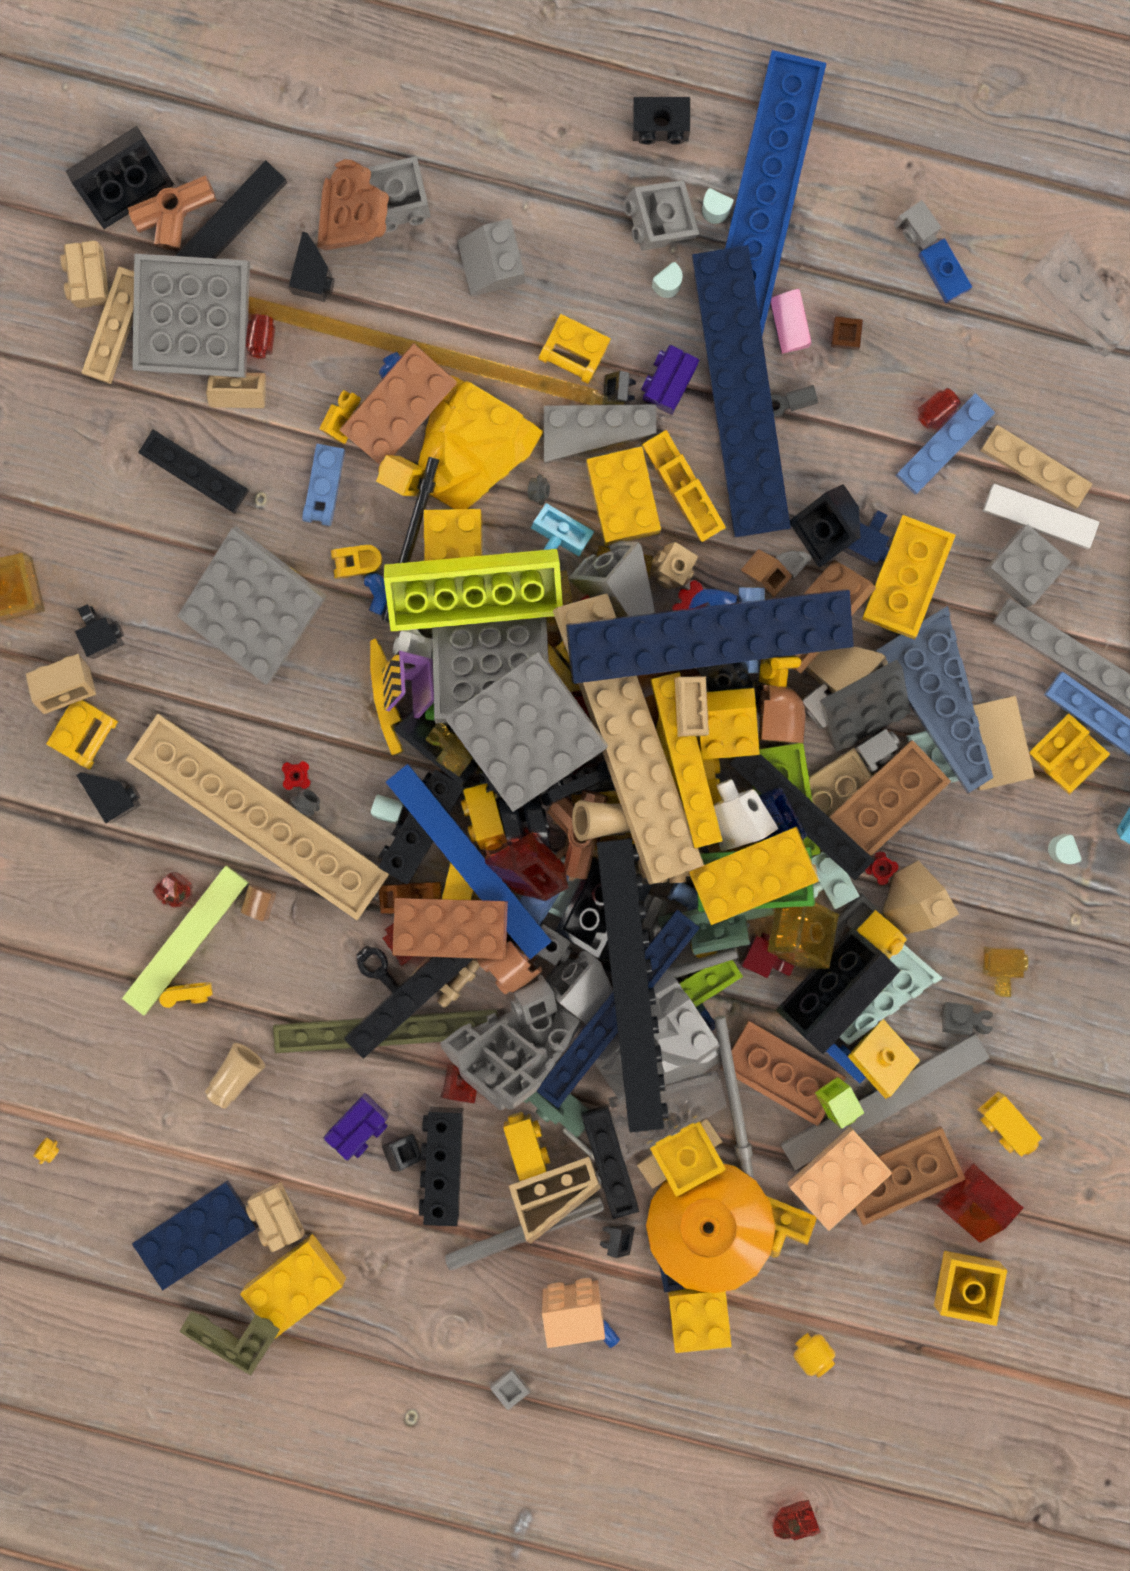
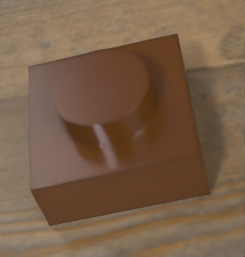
M834 317L831 347L859 350L863 319Z

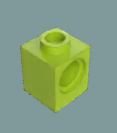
M838 1077L815 1092L828 1118L841 1129L853 1124L858 1117L864 1114L852 1088Z

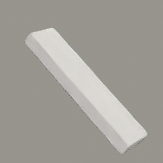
M997 484L991 486L982 511L1021 526L1028 524L1035 531L1084 549H1090L1099 525V521Z

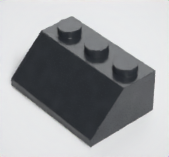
M137 126L66 170L71 183L103 229L128 215L129 207L153 198L164 188H170L175 185Z
M412 711L394 731L459 785H464L476 771L478 764H476L475 759L449 724L445 727L442 723H435V720L426 719V711L420 718H414V711Z
M593 856L588 878L582 879L555 931L597 958L610 960L604 907L599 909L597 906H604L598 857ZM643 880V889L638 890L639 901H645L652 888V885Z

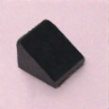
M413 1134L382 1145L392 1172H400L422 1161L421 1153Z

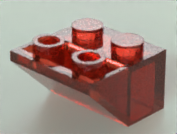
M533 832L485 859V864L519 895L546 901L569 888L564 863Z

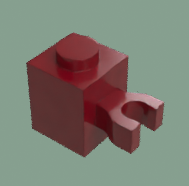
M762 932L761 936L753 934L750 944L747 946L739 963L742 967L767 979L772 968L790 976L795 967L791 963L778 958L782 947L776 944L778 939Z

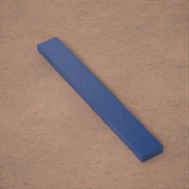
M409 764L405 765L386 781L387 785L482 901H508L507 932L529 959L552 942L550 937Z

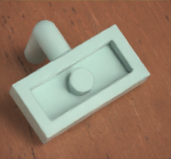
M824 851L812 857V864L816 865L817 876L820 880L814 883L815 898L818 892L823 890L833 909H837L860 897L849 875Z

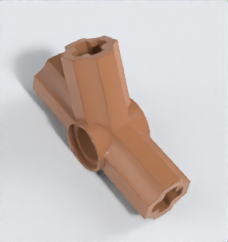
M205 175L177 188H164L157 196L131 206L128 210L131 220L139 233L156 226L155 246L169 250H180L183 222L186 214L217 200L214 190ZM172 199H178L176 208L168 210V202Z
M583 790L580 800L607 803L608 796L594 791ZM567 797L553 803L547 813L568 835L569 846L562 873L573 878L587 879L595 846L597 845L596 841H600L602 837L587 841L577 839L572 825V814L575 804Z

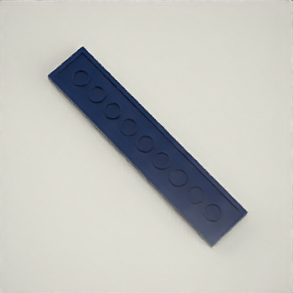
M749 245L692 254L734 538L791 529Z
M847 589L566 624L571 679L574 684L854 647L850 590Z

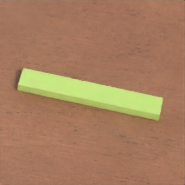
M228 865L225 866L122 999L142 1015H146L249 882Z

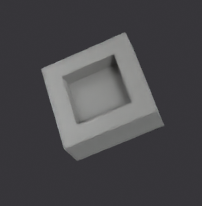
M513 1367L490 1386L492 1392L507 1410L530 1393V1388Z

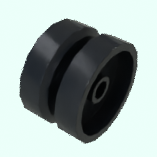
M539 796L534 797L523 805L524 813H520L519 808L512 812L504 799L499 800L512 860L527 857L529 851L526 839L530 838L535 853L543 854L552 851L548 836L550 829L545 808L542 809Z

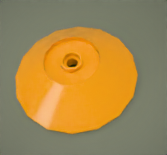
M724 1164L726 1170L678 1197L675 1196L668 1181L665 1180L651 1200L646 1223L650 1250L664 1273L684 1288L710 1293L736 1290L757 1276L771 1255L776 1230L771 1203L757 1181L736 1166ZM706 1222H711L714 1225L712 1233L705 1232L704 1224Z

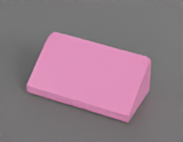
M794 289L772 297L770 304L781 354L809 348L811 338L800 289Z

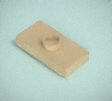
M706 677L675 678L678 737L709 735Z

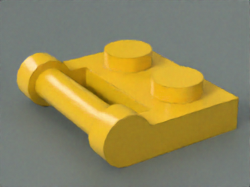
M560 314L538 360L544 363L548 361L581 377V381L589 385L611 342V338ZM555 346H558L590 363L586 368L553 350Z
M80 700L67 707L46 745L74 760L84 768L91 770L95 763L93 761L95 755L111 728L115 729L119 721L85 700ZM96 719L100 720L102 723L83 754L79 753L78 750Z

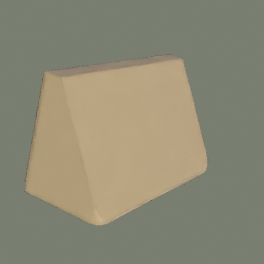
M247 373L246 378L209 376L206 390L209 406L217 408H264L266 374Z

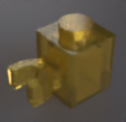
M437 723L425 739L430 744L443 749L436 761L457 776L462 774L473 759L456 733L452 734L443 723Z
M984 946L983 974L989 977H996L995 995L1011 997L1010 978H1024V971L1028 969V956L1025 954V950L1019 947Z

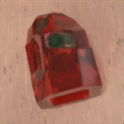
M171 872L155 886L152 893L164 905L181 907L192 897L193 885L180 873Z
M809 1500L799 1501L782 1507L775 1514L772 1523L775 1536L783 1540L793 1539L795 1541L821 1533Z

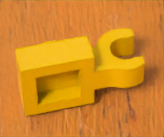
M343 390L338 398L339 406L331 404L319 430L339 443L346 444L348 437L340 431V428L358 407L361 398L353 392L348 393Z

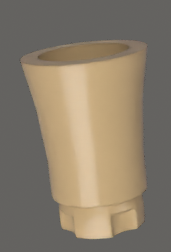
M579 800L574 806L572 825L575 836L580 841L631 833L621 803H594Z
M234 1043L225 1061L205 1090L206 1097L213 1104L221 1108H227L248 1083L265 1068V1063L248 1047Z

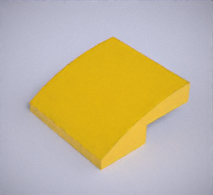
M1067 714L1029 752L1033 760L1068 795L1076 790L1110 756V753L1089 735L1090 732L1070 714Z

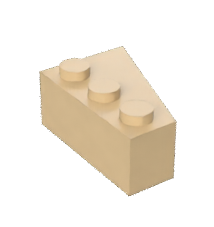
M590 1157L509 1185L526 1241L530 1244L601 1188Z

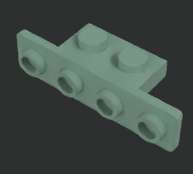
M698 908L681 913L700 927L691 939L693 953L697 955L749 945L747 920L774 915V909H750L713 925L710 924L706 912L698 911ZM673 913L658 917L660 928L665 925Z
M537 1091L524 1100L525 1103L530 1101L538 1108L536 1113L545 1122L548 1123L551 1120L555 1125L560 1122L575 1137H579L585 1130L581 1112L589 1109L571 1093L559 1108Z

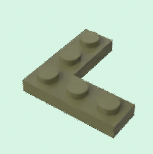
M191 1311L179 1332L251 1376L280 1329L274 1326L270 1320L255 1314L239 1340L229 1330L221 1329L210 1322L206 1316Z

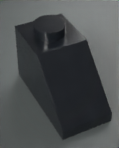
M302 232L288 287L293 295L326 302L327 294L331 295L333 292L335 279L332 278L327 264L309 234Z
M80 772L76 775L105 824L113 823L141 806L137 800L140 798V795L133 784L128 785L126 781L89 772Z

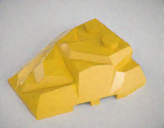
M450 375L457 383L429 415L418 466L425 469L428 457L439 459L433 481L436 484L433 494L430 493V495L452 509H469L488 493L489 489L499 480H503L519 463H523L530 457L544 432L532 422L523 418L520 412L468 381L464 382Z

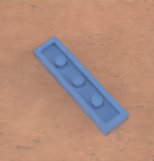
M975 393L895 476L916 495L995 412Z
M1059 672L1044 693V696L1130 757V719L1064 672Z

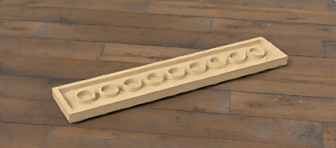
M608 593L560 606L553 610L568 656L566 624L616 618ZM637 676L578 683L591 721L608 744V747L602 752L649 885L704 866L698 848H694L685 811Z
M161 714L156 715L126 759V761L356 920H359L390 875L378 868L379 866L305 814L297 811L291 804Z

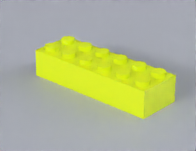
M557 549L384 565V583L391 631L553 617V610L563 606L560 563Z

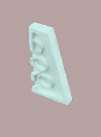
M904 945L897 955H892L890 958L901 971L839 1038L850 1045L878 1025L879 1021L889 1014L895 1013L900 1009V1006L910 999L923 993L924 989L933 983H937L942 977Z

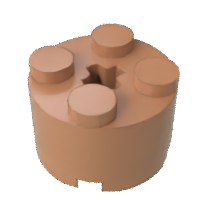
M508 932L506 959H477L484 971L487 973L491 971L497 979L495 983L504 994H508L510 991L514 993L523 988L542 972L541 965L536 968L533 963L537 957L534 956L529 959Z

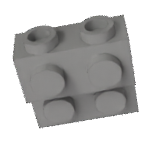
M417 156L368 167L371 171L369 183L386 192L389 196L385 232L394 231L398 228V225L408 222L413 226L421 225L425 222L426 218L431 217Z
M684 180L635 187L626 196L624 210L627 216L632 217L634 224L632 238L636 244L639 243L641 251L666 247L670 242L695 239L699 235Z

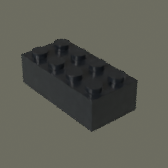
M851 928L782 1002L776 1011L818 1051L824 1054L901 970L883 952L855 929Z

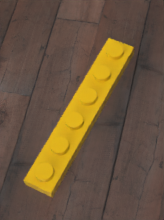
M680 672L654 678L650 681L694 848L722 842L723 840L696 736L678 737L675 678L681 677Z

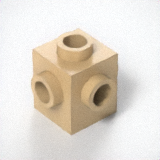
M677 542L665 545L663 551L660 550L655 555L652 561L654 567L650 575L657 578L656 582L667 589L686 585L694 574L692 568L698 556Z

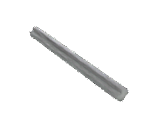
M594 1196L585 1200L544 1234L602 1212L604 1206L601 1198ZM520 1225L447 1254L445 1256L447 1267L449 1270H454L525 1242L526 1238L522 1226Z

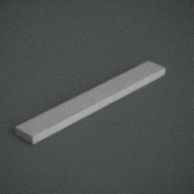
M972 1033L970 1036L963 1038L915 1066L891 1097L885 1099L875 1089L859 1098L858 1102L864 1114L858 1117L853 1124L841 1129L826 1117L821 1120L819 1126L814 1124L780 1145L793 1168L797 1170L811 1162L849 1126L859 1134L990 1058L977 1035Z

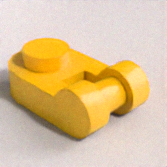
M372 545L331 550V558L335 560L336 569L333 570L334 579L375 573L381 568L383 562L381 552ZM353 557L354 566L347 567L346 558Z
M210 982L170 986L160 995V1004L165 1008H170L177 1001L191 1000L192 1004L207 1002L208 997L213 995L212 984Z

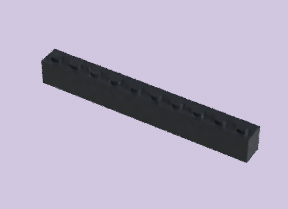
M632 838L596 841L629 1133L664 1129L663 1120H669L667 1102L661 1103L660 1095L661 1091H666L664 1074H658L657 1063L662 1062L661 1046L655 1045L654 1034H659L657 1016L652 1017L650 1006L656 1005L654 987L648 988L647 976H653L651 959H645L644 948L649 947L648 930H642L641 919L646 918L644 901H639L638 890L643 889L641 872H635L634 861H640V857L635 844H632Z

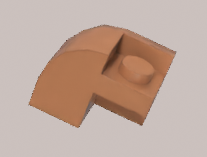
M761 684L759 688L761 697L758 702V713H761L758 740L804 744L806 712L805 704L800 695L789 687Z

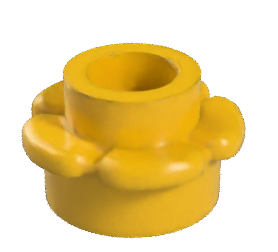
M46 1137L40 1143L33 1154V1157L39 1160L38 1164H43L44 1161L50 1163L59 1151V1148L56 1147V1140L52 1141Z

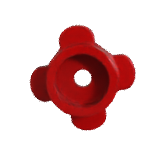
M301 761L299 764L284 763L282 766L285 776L283 787L287 790H292L293 787L307 789L311 784V781L308 779L309 764L305 761ZM295 773H298V778H294Z
M879 851L875 853L874 861L865 870V873L874 876L878 884L885 885L893 873L898 871L899 866L897 862L888 859L885 852ZM881 865L884 866L883 871L879 870V867Z

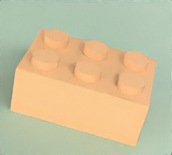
M849 1126L788 1182V1185L829 1231L886 1180L892 1172L853 1128Z
M582 1278L576 1280L575 1284L570 1285L557 1282L549 1284L548 1288L543 1289L542 1318L547 1348L605 1339L603 1308L598 1280L592 1281L591 1278Z

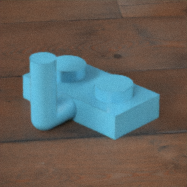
M547 503L531 526V529L550 539L544 550L557 549L560 545L578 557L594 534L593 530Z

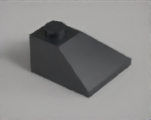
M844 484L825 492L790 520V525L819 568L861 538L859 506Z

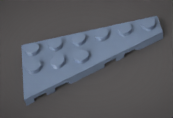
M946 606L922 622L915 640L900 635L875 652L882 653L886 657L888 664L898 660L903 667L910 707L968 794L994 777L986 747L982 741L978 717L974 711L973 699L964 664L957 647V638L952 628L949 608Z

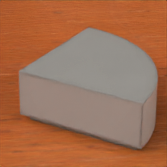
M788 551L776 557L792 575V579L799 574L812 558L811 555L802 551Z

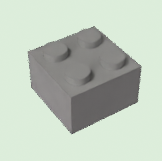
M1027 524L1015 533L983 572L1026 608L1035 604L1071 561Z

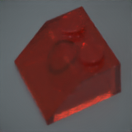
M973 1163L964 1173L966 1180L955 1184L937 1206L981 1243L1005 1230L1024 1207Z

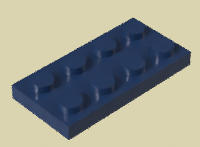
M227 1180L135 1240L132 1245L163 1291L256 1230L258 1225L255 1221H251L245 1205Z

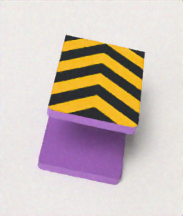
M399 650L382 669L384 710L390 711L405 695V679L412 681L414 718H420L434 703L432 659ZM404 663L414 664L415 667L404 669Z

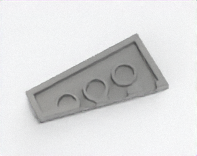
M656 404L544 406V464L565 457L577 456L588 451L604 449L611 445L623 444L656 435Z

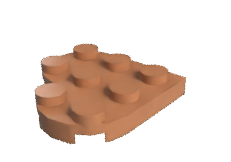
M349 159L336 163L334 166L337 169L333 172L331 179H325L322 190L317 247L325 251L364 244L375 237H382L386 231L385 220L388 211V194L369 183L371 171L360 163Z

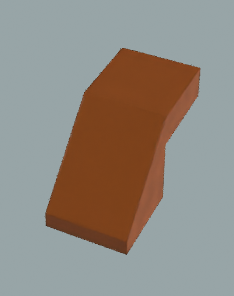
M440 882L382 885L379 889L380 914H394L395 898L442 899Z

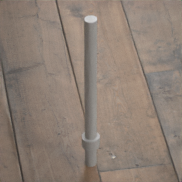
M717 1016L714 1020L737 1143L734 1146L736 1158L740 1159L741 1170L753 1178L754 1174L751 1163L753 1152L751 1143L747 1140L726 1017Z

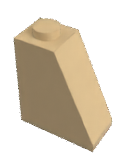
M852 647L821 651L806 667L805 671L820 685L825 684L828 687L826 691L833 694L882 668L888 662L882 653Z
M917 860L893 874L890 883L891 887L882 912L885 918L899 929L903 935L935 928L959 915L946 889L920 861Z

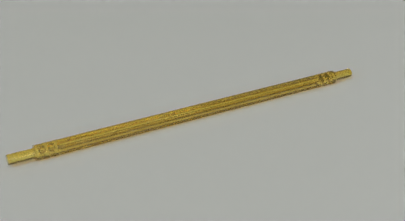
M249 296V314L390 352H398L401 355L415 343L431 359L442 366L587 405H624V402H608L607 396L609 395L598 393V390Z

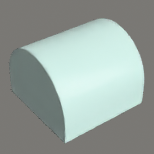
M708 188L702 204L703 217L706 221L713 224L725 221L731 211L734 200Z
M672 262L653 277L652 288L663 298L673 297L680 290L683 274L676 262Z
M377 794L370 813L373 818L398 824L402 816L404 804L399 800Z
M1061 834L1050 841L1048 853L1055 862L1075 864L1081 861L1082 858L1072 834Z

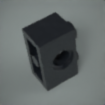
M634 97L633 141H639L640 144L644 145L654 144L656 141H667L668 144L678 145L684 141H689L690 97ZM664 118L668 121V124L658 126L654 120Z

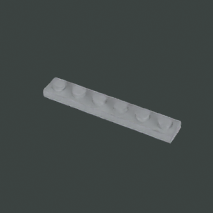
M1012 599L1006 600L992 622L994 625L1130 710L1129 673Z

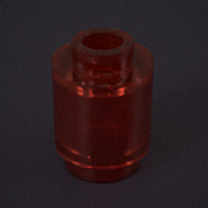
M260 314L251 315V321H248L246 349L249 352V356L266 359V355L272 354L276 330L272 317Z
M951 389L939 390L918 408V419L925 428L929 429L931 427L936 430L957 412L961 402Z

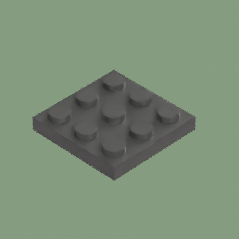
M898 660L883 666L820 700L830 741L836 752L843 748L852 747L858 740L878 733L883 727L892 722H898L911 713L903 667Z

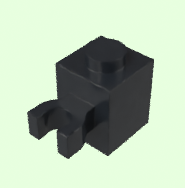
M88 604L77 609L86 626L75 631V634L86 657L95 659L124 645L121 639L124 633L117 621L113 622L112 619L107 617L99 620L94 607Z

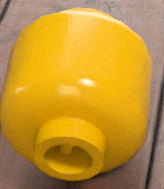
M807 1333L795 1343L798 1348L794 1352L793 1357L806 1375H816L819 1378L835 1365L833 1361L835 1351L821 1334H815L811 1337Z

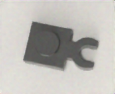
M945 1002L943 1005L942 1032L970 1036L974 1028L981 1034H989L993 1027L984 1025L982 1019L990 1020L993 1013L984 1010L976 1014L973 1013V1005Z

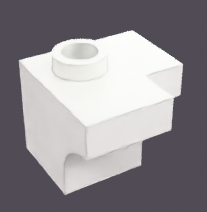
M419 629L402 630L400 636L396 637L392 653L396 654L400 650L431 658L433 661V639L422 636Z

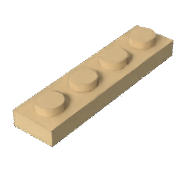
M118 267L81 372L85 376L108 384L112 383L133 323L134 272Z
M999 425L994 427L980 450L1073 509L1079 507L1092 486V483Z

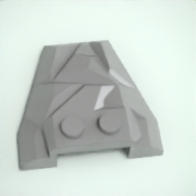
M667 969L654 986L656 1005H650L652 1017L657 1016L659 1034H654L655 1045L661 1046L662 1062L657 1063L658 1074H664L665 1085L703 1074L722 1061L720 1044L691 999L683 991L670 970ZM617 1033L594 1063L620 1100L625 1098Z
M556 1002L558 1012L527 1025L522 1016L517 1017L511 1006V1012L499 1017L495 1013L486 1016L488 1021L472 1028L470 1023L462 1026L440 1044L450 1061L458 1067L460 1075L468 1084L499 1110L504 1108L514 1109L537 1091L581 1027V1021Z

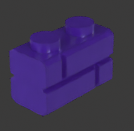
M669 345L666 352L660 350L654 362V366L658 367L654 376L648 375L642 385L641 391L645 392L643 401L650 405L656 404V407L673 415L700 360L673 345Z
M364 1093L323 1138L345 1160L348 1161L353 1155L358 1159L369 1147L365 1142L372 1135L376 1138L379 1137L388 1127L385 1121L389 1115L371 1097Z

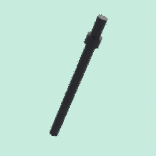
M428 457L423 478H419L417 485L419 492L398 563H407L411 560L424 516V510L426 509L430 493L433 494L436 483L433 481L439 459ZM387 602L382 616V620L385 622H389Z

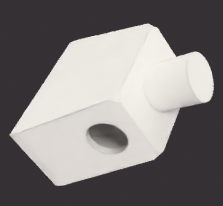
M732 779L716 786L722 798L721 801L714 804L723 840L719 842L721 851L762 840L778 829L755 790L751 789L738 793Z

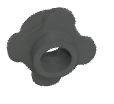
M538 474L537 478H531L529 481L528 498L531 501L539 502V505L543 506L545 499H548L550 494V484L547 482V478H543L541 474Z
M308 789L298 791L297 796H292L290 799L296 810L302 814L313 816L314 811H319L320 809L319 797Z

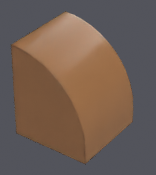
M760 549L755 552L741 569L759 588H765V592L773 597L778 594L792 577L778 559Z
M249 884L240 912L260 921L269 919L277 892Z

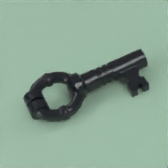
M365 946L356 954L357 965L361 974L368 978L379 979L391 993L400 986L388 973V960L385 953L380 949ZM373 954L377 955L381 960V966L375 972L369 971L364 966V962Z

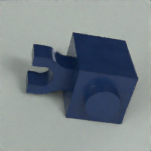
M877 510L868 526L860 523L861 538L843 552L871 566L875 565L878 560L883 562L890 549L886 545L890 537L879 531L888 515Z

